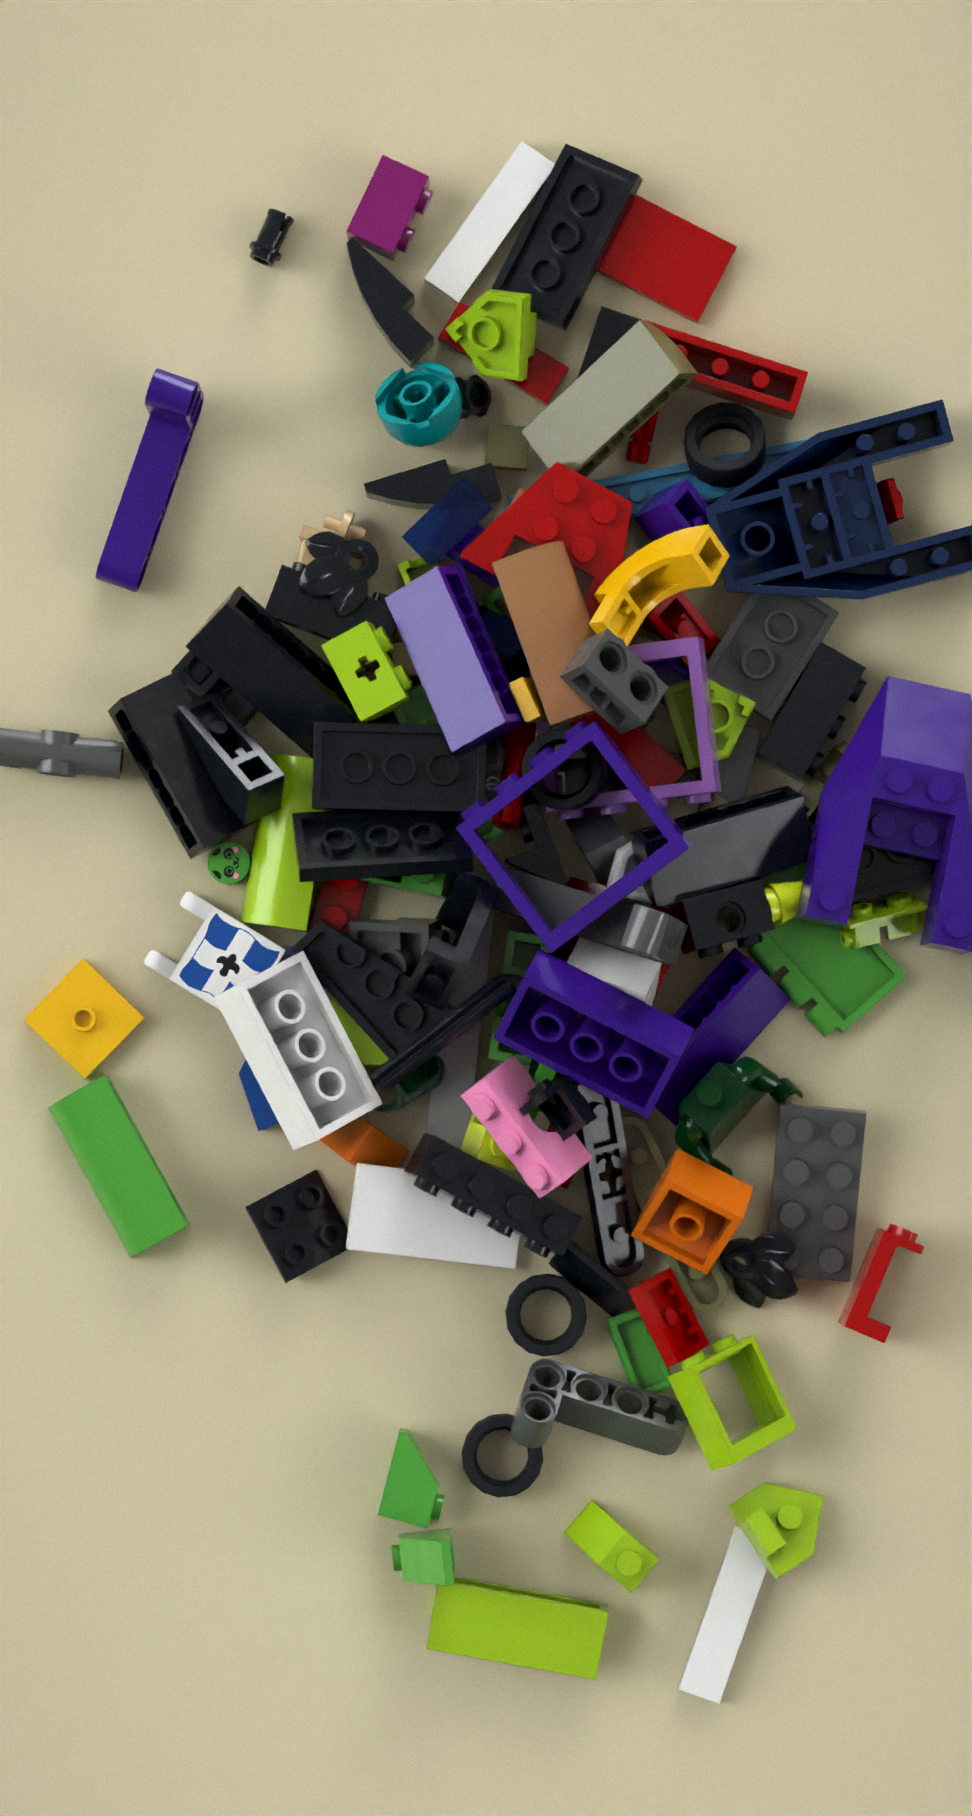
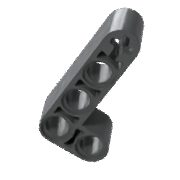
M540 1359L534 1362L529 1369L511 1425V1434L518 1444L527 1448H538L546 1443L554 1421L639 1449L666 1456L678 1450L689 1422L679 1401L561 1362Z

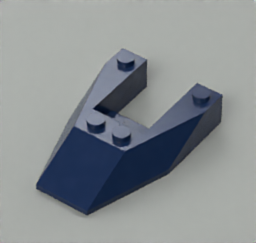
M943 399L817 433L706 507L705 513L708 524L730 555L721 571L726 591L864 600L972 572V525L893 546L872 466L951 444L954 439Z

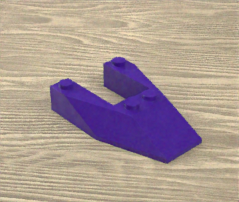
M886 677L820 793L796 919L836 928L848 924L863 846L935 861L936 866L920 946L957 954L972 952L971 694L896 677Z

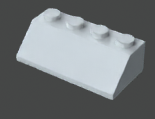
M304 951L285 959L214 997L293 1150L318 1141L383 1104Z

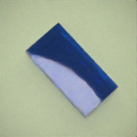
M463 477L402 536V539L432 569L494 508Z

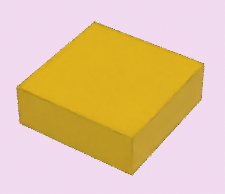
M521 677L509 683L511 693L525 722L541 723L547 720L533 678Z

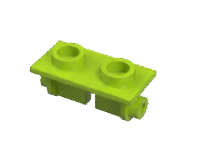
M894 892L888 894L886 900L874 903H852L848 924L844 925L845 930L839 933L840 942L844 948L850 946L853 950L881 943L879 927L883 926L887 940L917 934L918 929L924 927V917L920 911L928 910V905L908 892Z

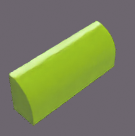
M268 754L285 774L281 809L260 818L255 825L250 858L251 864L247 878L241 923L308 933L316 881L299 882L292 813L327 810L312 809L313 758Z
M455 1576L454 1585H437L426 1649L596 1680L609 1613L608 1604Z

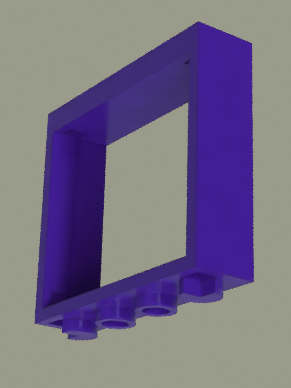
M584 720L580 721L563 735L568 742L555 752L548 746L529 761L533 769L520 779L516 773H513L498 784L494 789L499 795L486 805L481 799L460 814L464 822L456 827L457 831L550 953L557 950L693 846L599 721H594L590 725H587ZM592 741L668 842L559 926L552 929L477 829Z

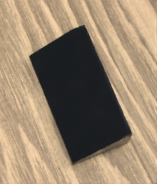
M572 1240L563 1256L554 1254L550 1259L549 1264L552 1268L610 1316L617 1315L631 1301L632 1298L628 1292L630 1288Z

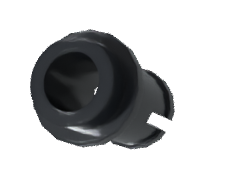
M269 209L256 242L252 241L249 245V248L252 250L249 256L256 262L272 267L275 261H280L282 256L279 251L290 226L294 222L292 217L287 216L285 219L286 213L276 209Z

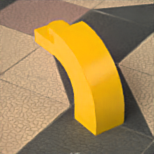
M709 524L685 528L667 534L635 552L604 580L594 594L600 606L589 622V625L596 634L609 629L614 635L620 637L628 647L645 617L658 604L668 597L687 589L713 586L730 555Z

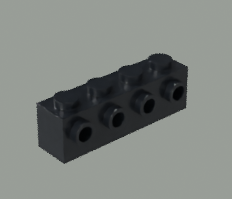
M423 1134L404 1172L416 1178L413 1184L415 1187L434 1197L437 1196L439 1191L453 1198L450 1204L453 1208L470 1217H473L476 1212L490 1219L487 1224L489 1228L510 1238L513 1232L527 1239L524 1247L544 1258H547L549 1252L563 1256L583 1219L544 1196L539 1199L532 1189L434 1135Z

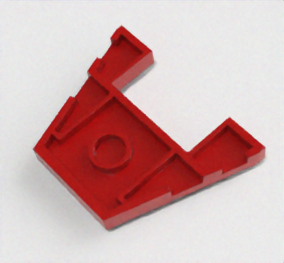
M556 462L462 551L460 558L494 575L495 571L492 562L503 559L515 536L535 547L550 542L563 541L572 567L594 579L584 597L587 610L592 619L600 606L594 594L604 580L623 562L633 502Z

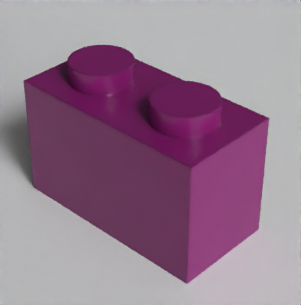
M382 155L346 231L347 239L350 240L353 237L361 246L393 261L398 251L405 253L415 233V229L410 228V225L416 213L422 215L425 213L433 196V191L428 189L430 185L429 176Z

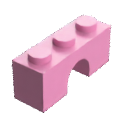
M512 1055L460 1096L495 1140L498 1147L515 1166L527 1185L531 1187L540 1199L564 1183L593 1157L575 1134L563 1141L557 1131L546 1132L538 1128L531 1120L529 1113L523 1116L519 1108L529 1102L530 1097L527 1092L537 1086V1084L516 1056Z

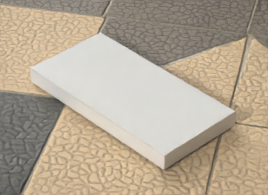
M357 1163L346 1249L515 1269L520 1235L513 1232L510 1238L489 1228L487 1224L490 1219L476 1212L473 1217H470L450 1206L453 1198L439 1191L437 1196L434 1197L415 1187L413 1184L416 1178L404 1172L405 1168Z

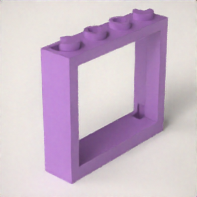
M690 637L628 645V648L643 663L688 659L702 780L651 786L649 788L664 808L669 807L668 799L685 797L686 805L711 802V793L722 792L704 638ZM548 719L541 723H536L537 737L553 729ZM556 768L545 776L542 781L550 791L560 794L558 769ZM629 789L599 793L591 803L577 810H555L546 806V813L558 812L559 820L583 818L584 809L600 807L601 815L627 812L626 804L638 803V801Z

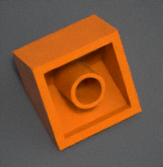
M677 1148L659 1176L632 1230L631 1236L707 1275L742 1222L754 1187Z

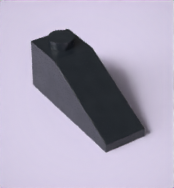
M214 692L177 708V714L220 796L245 825L281 809L285 774Z

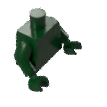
M742 1057L731 1064L717 1062L679 1104L677 1108L679 1124L675 1131L676 1143L682 1151L733 1176V1172L729 1167L712 1157V1153L766 1093H769L770 1097L778 1105L786 1103V1099L792 1094H797L800 1098H803V1094L789 1079H779L778 1075L753 1058Z

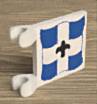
M186 892L180 901V905L205 921L178 964L155 950L149 952L144 963L220 1010L214 999L216 995L280 963L287 950L192 892Z

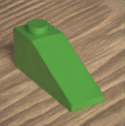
M451 1528L399 1534V1545H391L394 1571L402 1570L403 1581L443 1586L454 1585L455 1564Z

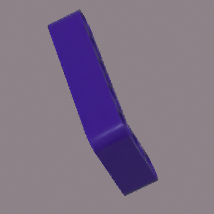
M156 368L145 398V406L150 416L97 567L96 579L133 592L138 591L202 409L204 394L199 382Z

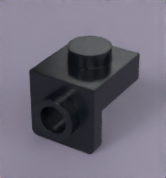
M568 1075L555 1084H552L549 1078H546L527 1092L531 1101L519 1108L520 1112L525 1116L539 1106L563 1141L597 1118L586 1098L580 1093Z

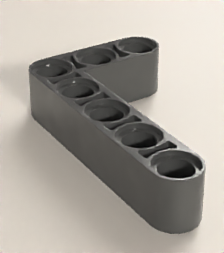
M506 867L552 929H555L597 896ZM488 872L486 882L499 888L491 909L524 919ZM618 902L575 936L675 967L688 925L667 913L634 903L633 907Z

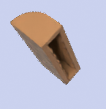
M563 541L539 545L492 562L550 726L558 727L596 713L560 677L583 641L596 635L589 625L591 618Z

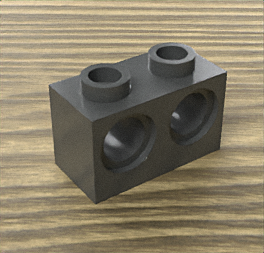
M609 629L584 640L560 675L620 735L645 724L668 689V686L657 677L655 671L650 666L644 664L626 646L625 642L617 635H614Z

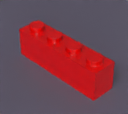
M646 321L667 335L697 371L698 374L685 387L788 420L793 419L808 372Z

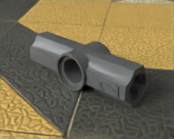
M0 728V766L35 769L40 774L62 777H75V774L120 779L124 758V743L117 742L116 740L79 737L80 734L57 730H41V733Z

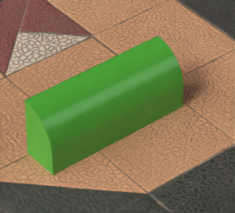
M108 1075L96 1079L48 1108L130 1258L190 1225Z

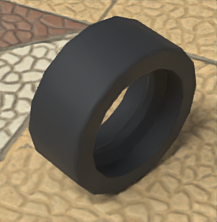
M721 402L706 406L692 417L685 431V457L689 469L700 481L713 487L730 488L738 486L756 475L764 464L766 454V435L761 420L752 410L736 403ZM733 429L745 434L751 444L749 451L739 459L715 461L706 457L701 452L700 443L705 436L713 431Z
M570 728L551 729L539 735L526 750L522 761V775L524 776L533 769L529 761L548 746L552 748L558 744L568 742L563 735ZM591 741L581 749L589 761L590 774L586 784L579 791L570 795H560L550 791L543 781L540 780L528 792L540 804L552 809L577 810L591 803L602 791L607 778V761Z
M552 1274L533 1275L519 1283L509 1296L505 1310L507 1329L515 1343L528 1353L543 1357L559 1355L573 1347L582 1336L587 1320L585 1302L578 1289L565 1278ZM549 1289L560 1293L566 1298L571 1308L572 1317L569 1327L561 1336L544 1341L534 1338L526 1332L521 1323L520 1312L524 1301L529 1295L538 1290Z
M507 1413L490 1415L478 1421L467 1433L462 1448L463 1469L470 1482L483 1493L495 1497L515 1496L528 1489L539 1476L543 1463L541 1446L538 1448H527L528 1460L526 1466L518 1476L511 1480L499 1481L492 1479L481 1470L477 1460L479 1444L486 1435L493 1431H511L514 1416Z

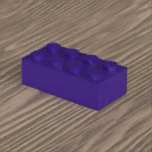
M539 949L527 969L493 1039L565 1076L568 1075L570 1079L649 1118L695 1028Z

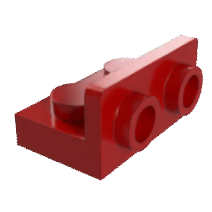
M671 1268L642 1280L637 1286L628 1290L667 1368L680 1363L710 1345Z

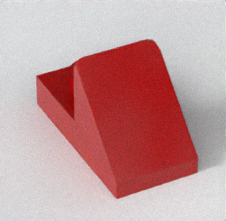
M682 591L662 601L643 620L644 628L660 637L663 641L690 637L704 638L706 656L721 641ZM687 658L678 659L683 666L689 669Z

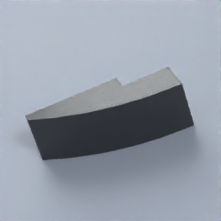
M352 237L347 242V249L353 276L362 300L376 327L391 348L412 368L434 345V337L407 312L415 304L414 294Z
M443 459L364 483L367 498L415 509L452 510V508H472L502 501L501 491L492 463L451 475L447 461Z

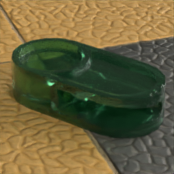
M434 1055L395 1086L397 1090L396 1097L390 1104H382L374 1110L388 1113L398 1111L436 1089L445 1077L443 1060L439 1055ZM371 1076L370 1080L376 1090L377 1084L374 1082Z

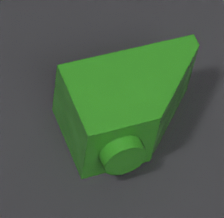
M400 1428L378 1515L428 1528L430 1518L439 1520L445 1495L437 1493L439 1481L409 1430Z

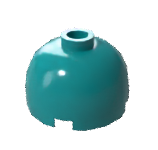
M430 362L416 363L418 370H413L406 374L403 368L395 371L382 382L375 395L377 413L385 429L391 437L406 446L425 447L444 440L455 430L462 415L463 401L461 391L451 370L441 364Z

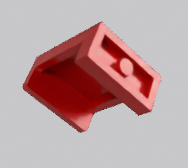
M891 1223L887 1231L877 1227L838 1323L885 1343L891 1327L868 1317V1314L896 1247L900 1246L912 1252L922 1254L924 1246L915 1243L918 1234Z

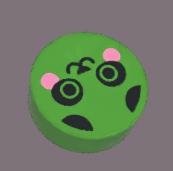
M230 841L222 842L211 850L208 857V869L212 877L218 882L226 885L237 884L243 881L249 873L250 856L247 850L240 844Z

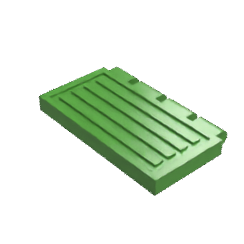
M806 863L763 875L758 880H762L763 888L766 884L802 881L804 879ZM796 916L780 925H776L773 922L775 929L762 933L763 942L755 944L748 950L769 976H772L782 966L788 971L776 984L798 1008L803 1006L809 999H813L816 1005L805 1016L823 1037H826L836 1027L842 1033L846 1031L907 977L879 943L855 950L851 949L850 946L844 948L840 942L839 933L845 930V926L836 928L796 919ZM727 917L723 923L729 929L730 920Z

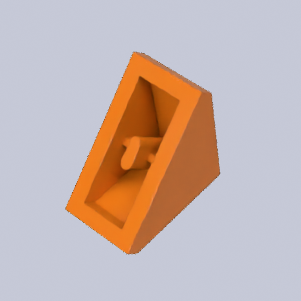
M361 1116L319 1139L355 1167L357 1163L398 1167L409 1152V1150Z

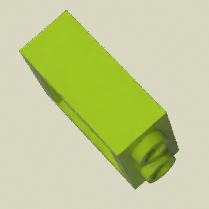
M734 1334L726 1336L711 1344L714 1352L706 1356L703 1351L691 1355L680 1362L682 1369L667 1376L711 1471L736 1464L798 1429L754 1335L737 1340ZM727 1359L759 1424L731 1441L699 1375Z

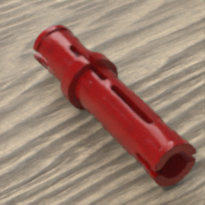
M525 722L511 730L509 736L505 737L503 748L506 749L500 783L513 773H516L519 779L523 776L522 761L528 746L535 740L536 723ZM525 793L497 813L492 820V825L504 830H518Z

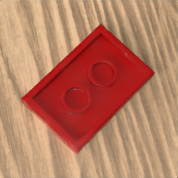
M635 195L596 272L697 324L737 246Z

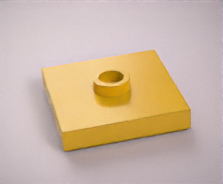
M83 958L28 1014L24 1021L84 1079H87L145 1017Z

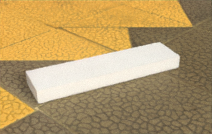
M521 141L427 273L424 281L456 304H459L460 301L462 302L542 189L555 163Z
M735 1525L678 1686V1689L718 1704H720L767 1570L766 1565L740 1526Z

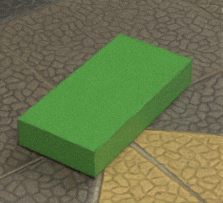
M637 1308L605 1319L629 1385L653 1393L671 1388L672 1386L667 1377L671 1375V1371L666 1367Z

